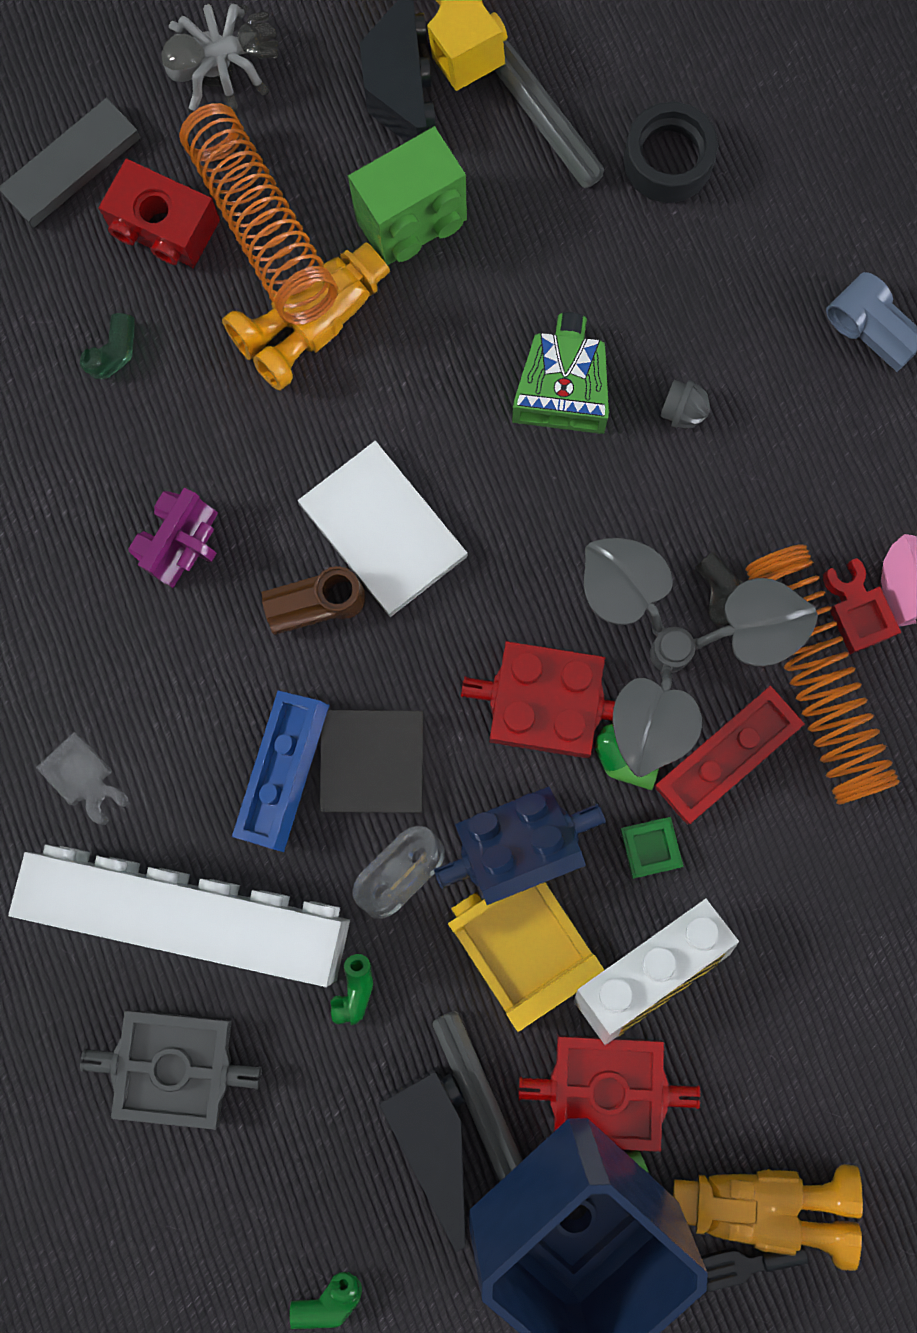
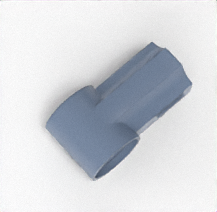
M863 272L827 306V317L841 334L851 339L859 337L898 372L917 353V325L892 304V293L881 279L869 272Z

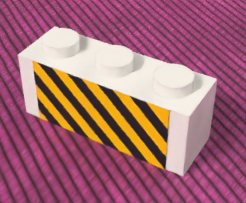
M704 899L577 990L574 1003L604 1045H606L717 966L732 953L739 941L708 900Z

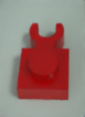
M858 558L851 560L847 564L852 576L849 583L840 581L834 568L828 569L823 574L826 588L841 599V603L832 606L830 612L834 621L837 622L836 625L850 655L901 633L881 587L866 591L863 585L866 579V570Z

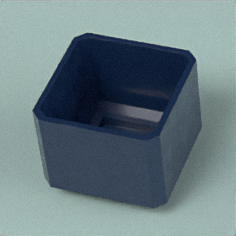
M588 1118L567 1119L470 1209L469 1227L482 1302L518 1333H660L707 1291L708 1272L679 1202ZM580 1204L587 1207L586 1213L581 1218L565 1220Z

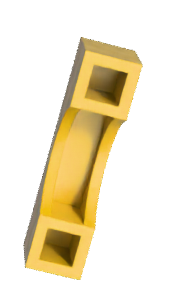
M435 0L439 3L440 8L427 25L432 58L456 91L505 64L503 42L507 40V32L497 13L493 12L490 14L484 7L482 0Z

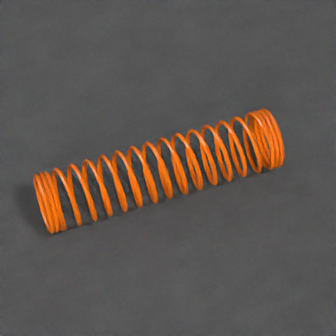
M211 103L199 107L182 124L179 133L181 144L191 157L192 163L197 167V172L203 178V182L209 189L210 195L215 199L217 207L222 211L223 217L229 223V228L242 246V251L248 257L249 263L255 269L256 275L262 281V286L269 293V298L275 304V309L283 321L297 325L306 324L318 319L333 306L338 296V285L331 276V273L323 267V260L317 256V250L310 244V238L303 232V226L299 221H296L295 213L289 209V203L283 198L282 191L276 187V181L270 175L266 165L263 164V159L257 153L253 143L250 142V137L244 131V127L233 109L222 103ZM214 114H225L232 117L219 118L205 125L199 130L192 140L191 146H189L188 137L190 131L202 119ZM220 122L233 123L231 129L223 130L210 137L201 149L195 148L196 141L200 135L210 126ZM229 133L217 145L206 148L217 137ZM240 144L246 145L244 151L232 154ZM246 155L252 156L251 162L236 166ZM240 156L237 161L233 162L232 164L226 167L220 168L230 159ZM225 158L215 169L208 168L210 162ZM200 161L205 162L204 166L201 165ZM252 166L259 167L257 174H251L240 179L229 191L221 190L224 183L235 181L242 177ZM234 167L222 180L214 179L217 172ZM246 167V169L241 173L237 174L234 177L228 178L237 170ZM207 172H212L211 177L207 176ZM259 177L265 178L263 185L247 190L238 197L236 202L227 201L230 194L243 191L251 186ZM252 179L249 183L245 184L240 188H237L243 182ZM213 183H219L217 188L213 187ZM266 188L272 189L269 197L253 202L242 213L234 212L237 205L251 201ZM257 191L255 194H253V195H251L250 197L244 199V198H245L247 195H249L250 193ZM219 194H226L224 200L220 198ZM271 200L278 201L276 208L259 214L249 224H241L244 216L261 210ZM226 205H233L230 211L226 209ZM276 212H285L282 220L267 225L256 235H247L253 226L260 225L271 219ZM288 214L292 217V219H286ZM233 216H240L237 222L233 221ZM283 223L292 224L288 232L275 236L264 246H254L260 237L267 236L276 231ZM295 225L299 231H293ZM239 227H247L244 233L239 232ZM289 235H299L294 244L280 249L271 257L261 258L267 248L278 245ZM303 237L305 242L299 243L301 238ZM246 238H254L250 245L246 243ZM295 247H305L300 256L288 260L279 268L268 269L275 259L285 256ZM308 249L311 250L312 254H306ZM253 250H261L257 256L252 254ZM301 259H312L306 268L295 272L288 279L275 281L281 271L296 265ZM315 260L319 263V266H313ZM260 261H268L264 268L259 266ZM266 273H275L271 280L266 278ZM315 282H326L323 288L309 299L295 304H285L291 295L301 293ZM274 284H283L278 292L273 290ZM329 285V290L325 297L312 308L300 313L284 312V308L309 304L324 293Z
M798 544L761 557L750 563L745 570L748 572L747 575L750 576L749 580L755 578L777 580L785 575L812 566L813 561L810 560L811 555L808 554L807 545ZM819 576L809 577L788 587L794 590L817 581ZM825 591L816 592L803 599L808 602L824 596ZM826 606L816 610L819 615L830 611L831 607ZM832 621L815 627L811 636L836 626L837 622ZM841 636L800 648L793 655L802 654L784 665V669L787 671L809 668L793 677L790 685L801 686L818 682L801 691L796 696V700L808 701L828 696L805 708L801 713L803 716H814L838 710L809 725L808 731L816 732L848 724L819 738L813 745L824 747L856 739L826 753L820 758V761L823 763L866 753L827 772L826 777L834 778L877 767L834 787L832 794L836 795V803L839 805L898 785L900 782L897 779L898 775H895L896 771L893 769L877 774L890 767L893 763L891 760H882L846 769L881 753L887 747L884 744L836 755L875 737L880 733L879 729H870L828 740L871 720L874 714L867 713L821 725L867 703L868 699L859 698L814 710L823 704L860 688L861 683L856 682L828 691L807 695L826 684L853 673L856 668L849 667L822 676L798 681L825 666L848 657L849 653L842 652L816 661L791 666L807 656L843 640Z

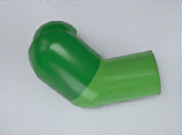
M613 724L604 726L600 731V735L596 738L595 750L605 772L613 779L652 790L659 768L644 777L634 775L619 751Z

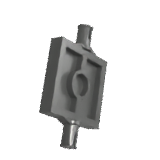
M131 1009L124 1012L122 1035L114 1052L85 1048L81 1059L93 1061L80 1063V1070L82 1072L90 1071L111 1074L114 1089L111 1119L213 1130L219 1127L222 1099L228 1086L259 1090L261 1083L259 1077L262 1075L261 1066L252 1067L231 1064L228 1048L232 1020Z

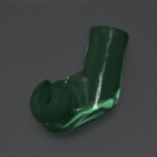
M116 313L110 316L109 342L99 349L93 347L90 350L86 349L82 353L80 366L83 371L89 373L94 379H107L131 361L135 318L133 316L123 313Z

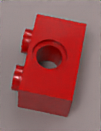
M125 159L98 207L109 226V233L116 239L128 245H134L135 242L141 243L151 248V252L156 257L168 264L177 265L179 261L192 268L196 266L220 221L211 197L129 159ZM159 213L167 214L162 221L149 223L154 215Z

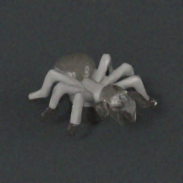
M232 3L229 6L222 36L219 35L214 9L210 4L204 5L203 8L209 29L207 32H202L185 16H181L178 23L171 21L168 24L169 30L179 34L173 35L166 41L161 53L162 63L168 77L173 81L185 82L192 79L193 94L188 107L190 114L199 108L202 99V83L209 87L223 86L228 106L233 111L237 110L238 107L230 81L233 75L232 62L246 71L252 84L262 95L269 93V88L260 79L252 62L239 56L244 53L251 56L255 55L261 59L279 56L278 50L275 49L279 46V42L277 40L268 41L277 37L275 28L268 23H255L268 20V12H258L249 15L247 23L240 27L238 37L233 35L236 18H244L249 11L248 5L244 4L239 7L237 4Z

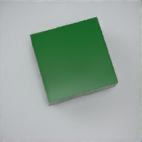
M671 817L620 828L632 879L683 867Z

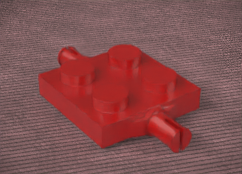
M508 641L505 642L502 666L495 676L494 682L464 676L461 692L462 698L467 697L491 701L493 721L489 743L588 759L591 756L594 731L601 719L613 721V710L616 702L604 699L601 683L605 657Z
M557 1035L556 1065L551 1074V1079L519 1077V1088L539 1089H519V1100L550 1101L554 1113V1131L567 1119L588 1118L622 1150L661 1152L662 1123L668 1107L699 1109L700 1100L698 1098L679 1096L700 1097V1087L668 1085L663 1070L664 1042L662 1040L615 1038L604 1045L599 1037Z

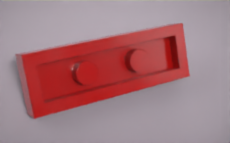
M770 685L656 783L654 787L682 820L689 825L805 723Z

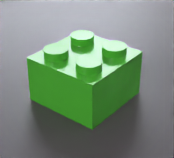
M435 126L348 175L356 221L374 250L387 265L396 260L398 262L409 260L420 251L422 245L436 237L446 238L460 229L463 222L467 220L466 174Z

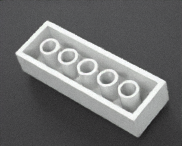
M45 844L43 853L24 852L9 917L327 987L337 981L350 923L349 919L338 917L340 907L304 901L302 909L288 906L290 896L264 890H252L251 896L245 897L238 895L240 885L214 879L200 878L199 885L195 886L188 884L190 874L148 867L147 874L138 873L140 863L96 856L95 863L88 862L91 852L64 846L57 847Z

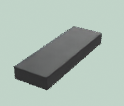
M106 97L0 185V192L28 224L34 228L141 139L138 130Z

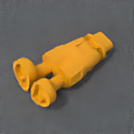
M364 243L353 253L345 250L340 258L336 257L324 263L323 267L331 273V276L338 285V296L333 306L318 319L306 324L293 325L286 323L278 314L273 302H271L273 309L259 318L250 319L240 311H231L222 319L227 333L247 360L253 358L254 365L259 374L275 389L280 391L291 383L293 378L291 367L305 349L309 352L314 351L317 353L333 337H336L343 328V324L360 309L369 296L378 291L376 283L390 273L386 262L369 243ZM315 282L301 293L291 295L285 304H295L316 295L326 282ZM329 285L325 292L314 301L299 307L284 308V312L300 313L312 308L325 297L329 290ZM285 327L294 328V332L275 347L267 346L264 348Z
M843 1164L835 1170L831 1182L812 1186L803 1185L798 1172L770 1169L757 1171L756 1174L709 1176L708 1180L705 1175H698L697 1181L674 1179L673 1197L679 1202L687 1224L695 1226L696 1234H704L706 1232L717 1238L754 1245V1248L764 1252L793 1256L796 1255V1251H800L801 1245L809 1246L831 1255L834 1265L841 1270L856 1271L858 1268L862 1233L857 1222L837 1220L833 1223L801 1221L798 1217L801 1210H810L860 1219L863 1212L861 1176L857 1166Z

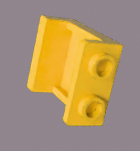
M545 882L489 905L486 904L485 899L482 900L478 892H475L451 908L456 918L448 923L449 927L456 934L517 1032L577 993L580 987L604 971V968L596 956L591 953Z

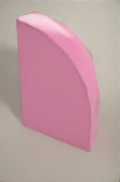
M904 534L892 544L883 561L881 575L883 594L899 627L915 624L917 619V536Z

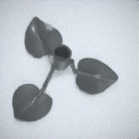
M607 538L589 543L585 548L584 591L587 602L593 612L607 623L629 625L638 621L645 610H647L653 625L652 632L657 637L651 645L650 658L654 666L660 670L662 676L661 686L646 678L634 679L621 690L614 704L613 728L616 743L625 763L633 774L637 777H644L652 771L680 759L696 744L702 729V716L694 698L682 690H670L672 673L682 670L693 658L695 650L733 635V653L740 662L757 667L780 663L797 652L810 638L818 618L815 607L783 583L773 579L755 578L738 585L729 595L724 610L726 619L731 626L722 627L700 638L693 639L692 635L683 628L669 627L665 629L662 625L659 610L654 603L669 594L672 589L673 580L667 562L658 552L643 543L624 538Z

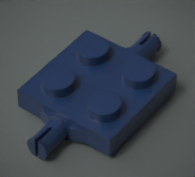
M546 787L456 823L455 826L462 841V858L441 867L433 868L441 890L471 878V881L480 887L485 902L489 905L586 866L582 851L578 845L579 838L577 834L599 825H604L606 821L598 803L569 815L566 810L558 805L550 787Z

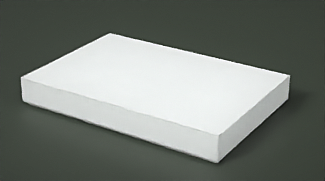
M376 441L298 500L299 505L389 617H392L468 557L465 549Z

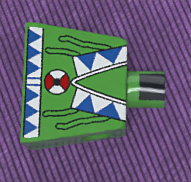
M574 312L561 313L557 318L555 335L535 334L514 399L512 423L604 434L609 414L605 343L600 340L584 339L587 323L584 315Z

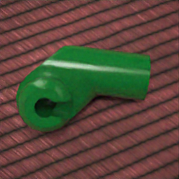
M362 954L351 955L344 963L348 996H335L330 1001L332 1021L337 1025L350 1022L352 1026L364 1018L373 988V978L369 959Z
M339 1272L333 1276L330 1284L319 1299L291 1300V1329L336 1328L341 1326L360 1302L362 1286L359 1279L350 1272Z

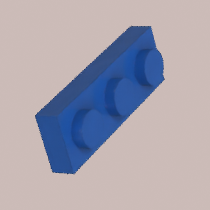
M277 691L232 837L277 851H285L329 708L328 704L319 700Z

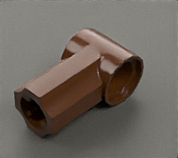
M341 566L329 567L322 571L319 576L261 592L265 616L274 635L333 618H351L362 610L366 601L365 590L361 582L353 572ZM339 582L352 584V594L346 602L342 604L329 602V592L335 584Z

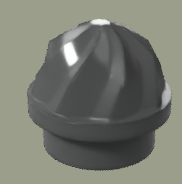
M674 379L660 416L673 421L672 427L693 428L708 417L710 403L707 392L701 386L695 384V381L689 379L686 384Z

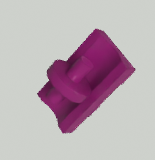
M186 488L182 490L181 494L168 491L162 492L154 506V514L164 522L155 536L143 531L136 535L129 547V553L140 561L138 566L171 588H174L184 570L190 571L198 557L212 562L217 554L206 543L214 531L211 525L218 512L204 503L195 492Z

